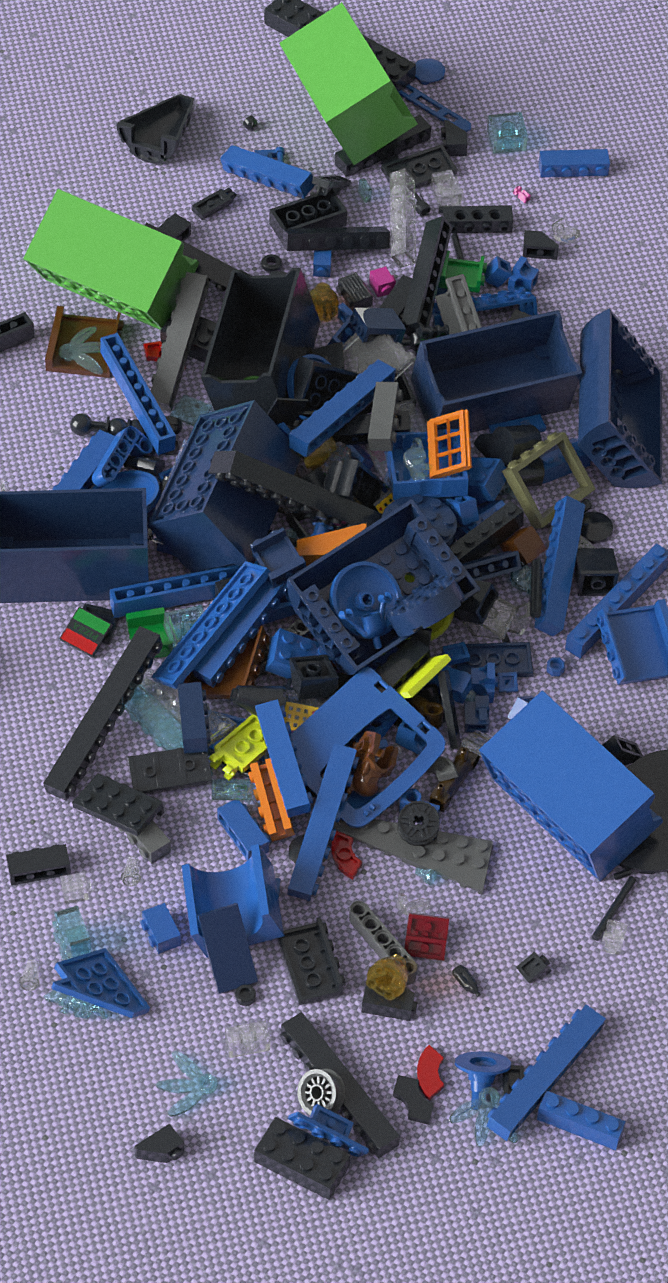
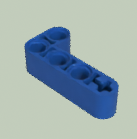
M128 426L118 432L92 475L93 483L98 487H103L112 482L129 454L140 458L153 450L150 440L134 426Z

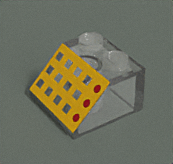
M294 690L283 692V697H287L285 705L287 717H284L285 723L289 722L291 730H296L321 707L322 698L298 699Z

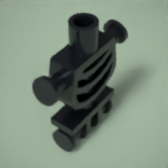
M429 325L426 328L419 326L415 333L410 334L409 338L402 340L401 348L410 346V349L417 352L420 341L449 335V326L444 325V327L435 325L432 327Z

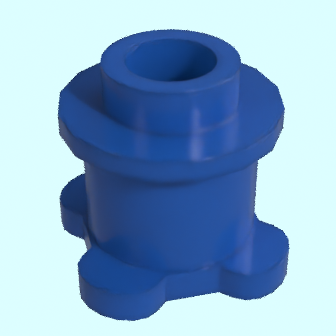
M312 522L315 528L310 537L327 533L329 530L333 531L334 527L321 522Z

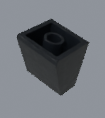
M578 548L575 561L578 596H606L617 584L619 570L613 548Z

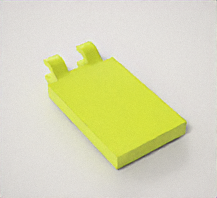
M252 714L214 746L215 753L209 757L211 761L209 763L210 767L215 770L222 761L227 764L223 768V771L226 772L223 777L228 781L235 776L238 770L244 773L250 768V764L257 762L267 751L258 717Z

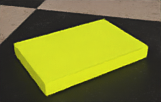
M448 654L430 657L395 691L404 699L413 697L451 661V658Z

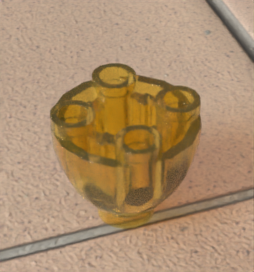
M318 283L310 291V295L319 320L329 322L338 313L339 300L335 291L327 283Z
M333 436L307 458H303L307 469L311 468L313 470L322 466L331 457L333 451L337 450Z
M399 955L379 959L367 972L366 985L377 994L384 996L387 1000H393L395 997L400 996L408 982L406 961Z

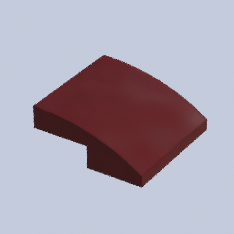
M409 912L404 949L412 957L444 961L450 918Z

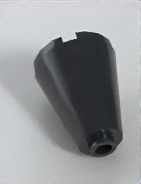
M237 685L236 688L232 689L230 699L234 705L257 716L255 706L278 699L279 705H284L285 708L287 697H283V692H287V689L283 686Z

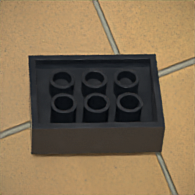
M300 356L294 372V399H308L303 411L319 410L326 401L332 399L349 382L351 383L359 373Z

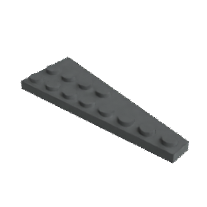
M340 819L339 823L335 822L333 829L366 844V847L370 849L376 848L385 852L384 854L389 857L391 855L402 859V862L425 872H433L442 876L441 878L448 881L450 879L459 883L463 888L469 887L478 891V894H483L493 841L438 831L437 837L431 843L425 846H414L401 838L398 832V823L374 819L365 827L352 828Z

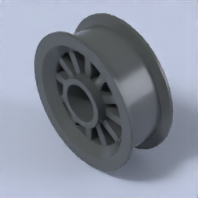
M312 1069L306 1072L298 1084L297 1095L299 1103L303 1110L310 1115L316 1104L336 1113L342 1107L345 1100V1085L342 1078L331 1069Z

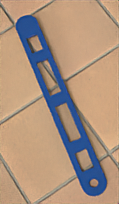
M410 84L406 88L412 91L411 94L408 95L402 90L399 91L402 97L442 122L448 120L444 116L449 114L457 119L454 122L450 121L451 123L466 132L471 130V123ZM421 97L440 110L436 112L417 99Z

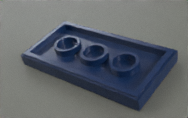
M530 642L466 644L470 661L455 664L456 670L465 671L468 674L471 673V668H481L487 663H495V676H497V673L517 672V677H533Z
M234 903L197 915L217 992L221 994L236 989L241 985L258 982L238 904Z

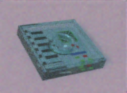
M212 779V800H252L250 779H231L229 781L227 779Z

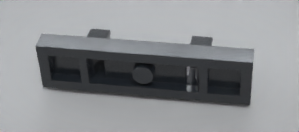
M339 175L314 176L312 183L318 185V194L328 196L331 189L334 190L336 195H339L342 187L350 186L351 180Z

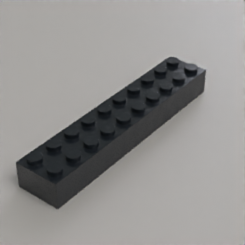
M274 0L264 9V24L289 37L324 13L301 0ZM363 35L398 93L401 90L403 91L408 84L415 80L416 64Z
M214 452L208 473L214 475L216 480L228 481L231 486L236 488H245V492L256 495L257 493L263 500H273L277 506L290 507V511L304 513V517L308 519H318L321 523L328 526L332 525L334 530L359 524H367V527L382 518V513L241 452Z

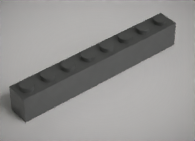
M186 272L185 278L181 280V292L176 297V309L171 313L172 322L167 327L166 342L162 343V355L157 360L156 374H153L151 381L153 385L150 391L161 410L172 412L210 285L206 275Z

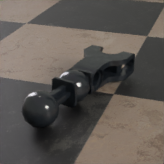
M79 413L73 416L70 421L71 431L78 436H85L91 431L98 432L99 430L116 436L118 432L126 427L134 426L148 438L138 419H128V422L121 418L110 420V416H108L105 423L92 421L88 415ZM165 416L175 435L179 434L183 426L182 421L177 417ZM175 439V450L161 455H175L179 450L178 441Z

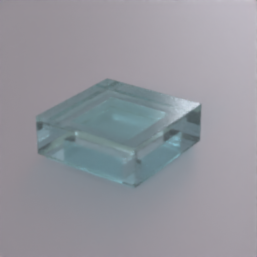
M365 178L359 179V194L365 203L371 202V187Z

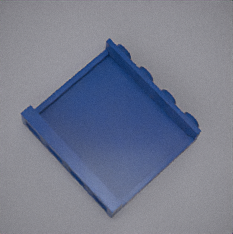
M665 599L657 600L654 605L609 612L602 608L596 616V623L600 627L602 642L606 646L607 658L611 662L612 674L617 684L623 685L668 678V607Z

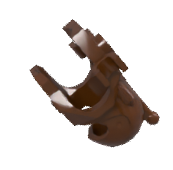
M366 731L359 740V743L351 741L349 747L357 750L356 757H359L356 769L352 768L353 780L351 786L345 789V793L350 795L352 791H355L363 797H372L380 791L377 785L378 780L390 776L396 766V758L399 752L398 747L389 745L385 750L379 749L381 735L371 731ZM375 756L380 757L377 762H375Z

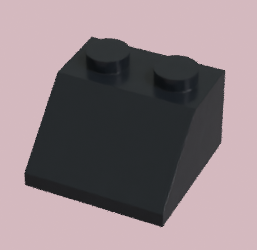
M327 654L291 657L289 659L292 686L298 699L332 697L336 693L339 677Z

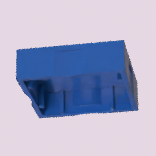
M447 429L437 430L438 437L447 435ZM450 429V433L459 431V429ZM427 432L396 433L397 440L396 443H393L392 451H385L393 500L402 497H412L415 494L431 498L468 496L467 470L438 479H430ZM460 435L452 437L451 450L461 447ZM447 439L438 441V452L448 451ZM461 452L452 454V466L460 464ZM448 455L439 458V470L449 467Z

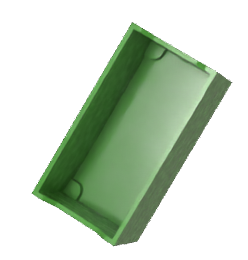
M342 2L279 43L326 124L354 165L418 125Z
M57 189L23 258L44 280L159 330L162 329L171 317L172 311L176 309V297L181 292L182 278H185L186 272L195 273L200 263L196 259L183 255L184 243L60 189Z

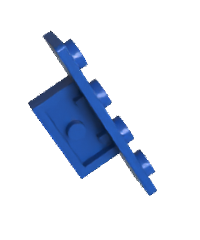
M319 1104L314 1105L310 1118L300 1112L290 1114L287 1118L294 1122L293 1124L296 1127L308 1129L315 1137L329 1140L331 1145L348 1150V1153L352 1156L360 1157L369 1152V1148L348 1138L353 1122Z

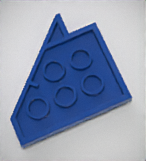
M106 948L57 962L54 967L62 978L53 982L51 988L55 991L130 1018L146 1014L150 1010V1006Z

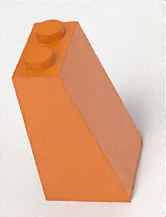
M359 524L299 539L295 549L299 556H302L305 560L306 566L367 528V524Z

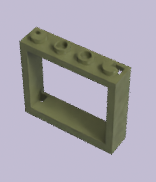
M555 431L548 435L547 440L536 443L533 446L534 449L523 452L520 455V459L509 462L508 467L502 471L531 526L534 528H542L553 520L555 504L541 514L518 471L556 444L579 484V487L568 494V496L580 501L595 490L591 479L565 432L557 433Z

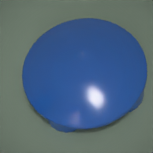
M425 58L415 62V77L420 80L421 84L428 85L430 82L444 79L445 67L440 61Z

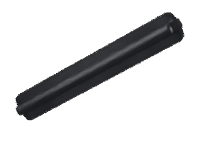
M533 559L531 562L530 615L535 619L541 616V559Z

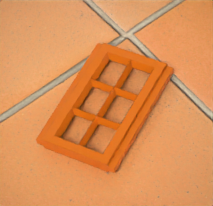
M467 409L459 410L427 421L430 479L442 478L472 468L469 411ZM459 419L460 431L450 433V422ZM446 423L447 435L438 437L437 426ZM460 435L461 447L451 450V438ZM447 439L448 451L439 453L438 441ZM461 452V463L452 466V454ZM448 455L449 467L439 470V458Z

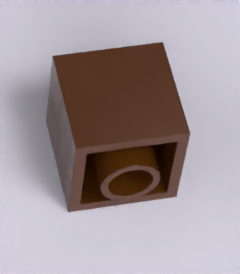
M533 526L520 528L499 544L503 552L518 551L521 566L528 565L547 549Z

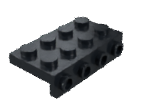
M99 773L96 774L72 802L74 808L136 836L141 834L156 815L162 816L164 814L163 803L158 798L150 797L140 790L137 791L124 783H119Z
M317 917L316 923L283 930L284 936L277 938L298 1004L302 1005L343 995V986H346L345 977L339 973V960L337 956L334 957L333 955L334 946L332 940L327 938L328 928L326 922L322 923L321 917Z

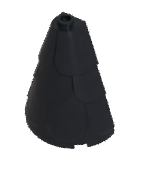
M179 94L120 120L116 125L122 143H126L130 148L129 152L142 161L148 163H162L166 161L178 148L181 137H183L185 129L189 125L195 107V98Z

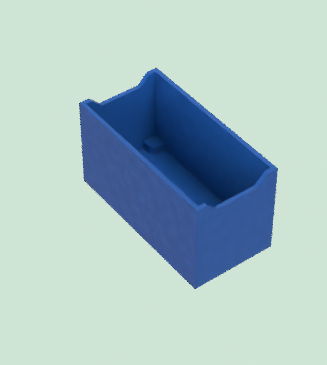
M543 690L479 749L492 780L600 882L663 823V819L649 808L655 798L654 793Z

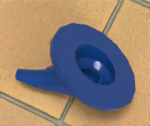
M475 1051L460 1054L455 1058V1066L468 1074V1080L471 1083V1110H479L496 1075L511 1069V1061L507 1057L493 1052Z

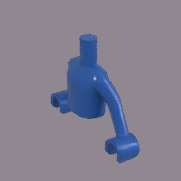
M385 592V596L383 594L378 596L380 609L361 617L363 628L353 619L354 611L352 609H346V612L340 611L338 616L342 620H347L363 638L372 639L375 649H380L382 644L379 636L386 630L385 606L386 603L392 602L393 595L390 592Z

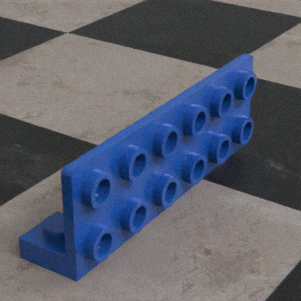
M524 287L515 288V291L509 292L501 290L498 291V294L492 295L485 293L481 297L476 298L471 296L476 312L518 304L519 311L531 316L538 315L536 297ZM434 303L431 315L433 325L444 327L438 305Z

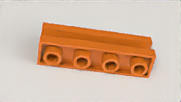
M269 758L265 759L266 764L260 766L258 762L250 764L251 772H248L251 783L256 785V789L253 792L256 801L260 800L261 806L258 807L261 819L265 818L264 832L274 842L293 836L295 832L291 818L287 816Z

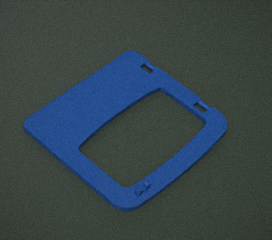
M364 667L289 735L290 740H294L297 751L294 752L295 757H300L302 769H299L301 775L305 774L308 783L307 787L316 796L322 783L320 773L328 764L334 743L346 746L364 728L389 710L395 712L425 740L427 746L420 755L374 799L360 809H354L348 802H345V805H340L339 811H342L340 819L352 828L365 827L392 806L443 754L446 744L443 735L370 667ZM378 682L386 689L382 693L375 687ZM421 723L429 729L426 734L418 728Z

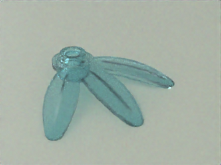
M88 327L78 332L70 344H64L59 348V356L66 361L73 359L79 365L95 374H102L103 370L99 364L84 354L100 352L101 342L83 343L96 332L97 327Z
M179 1051L172 1052L173 1060L178 1068L192 1080L169 1079L156 1083L157 1088L166 1092L189 1093L168 1110L167 1115L169 1117L187 1112L200 1101L203 1095L212 1094L218 1087V1081L215 1076L203 1074L189 1057Z
M492 1087L483 1088L479 1093V1099H474L460 1105L449 1117L451 1123H459L479 1112L475 1122V1140L478 1147L483 1146L489 1133V1128L486 1127L489 1121L487 1115L493 1107H499L500 1097L498 1091ZM487 1094L491 1096L490 1102L486 1100ZM516 1131L509 1139L512 1143L518 1142Z

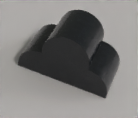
M531 424L503 426L496 428L493 433L480 434L475 439L474 445L485 458L501 459L507 468L509 462L520 459V455L523 452L534 449L533 446L542 441L539 430ZM540 457L518 471L526 487L541 486L544 481L545 469Z
M344 459L343 462L330 461L323 488L372 509L373 504L380 499L384 482L359 460Z

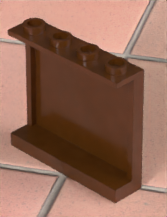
M57 306L45 357L46 371L110 378L111 370L100 353L101 337L118 333L121 338L120 331H123L124 320H121V313L118 312L117 320L65 314L64 306Z
M260 626L258 634L248 641L244 652L239 653L235 658L234 665L226 670L221 682L216 683L213 688L194 677L193 671L190 672L183 683L201 682L202 690H206V699H230L231 691L237 685H255L257 676L260 674L261 662L265 658L266 646L269 645V635L264 627Z

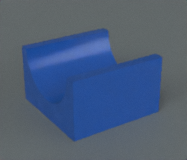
M259 843L251 845L252 855L247 862L231 870L206 872L192 867L189 863L181 865L190 934L207 958L208 954L197 915L234 903L238 904L249 946L284 936L274 866Z

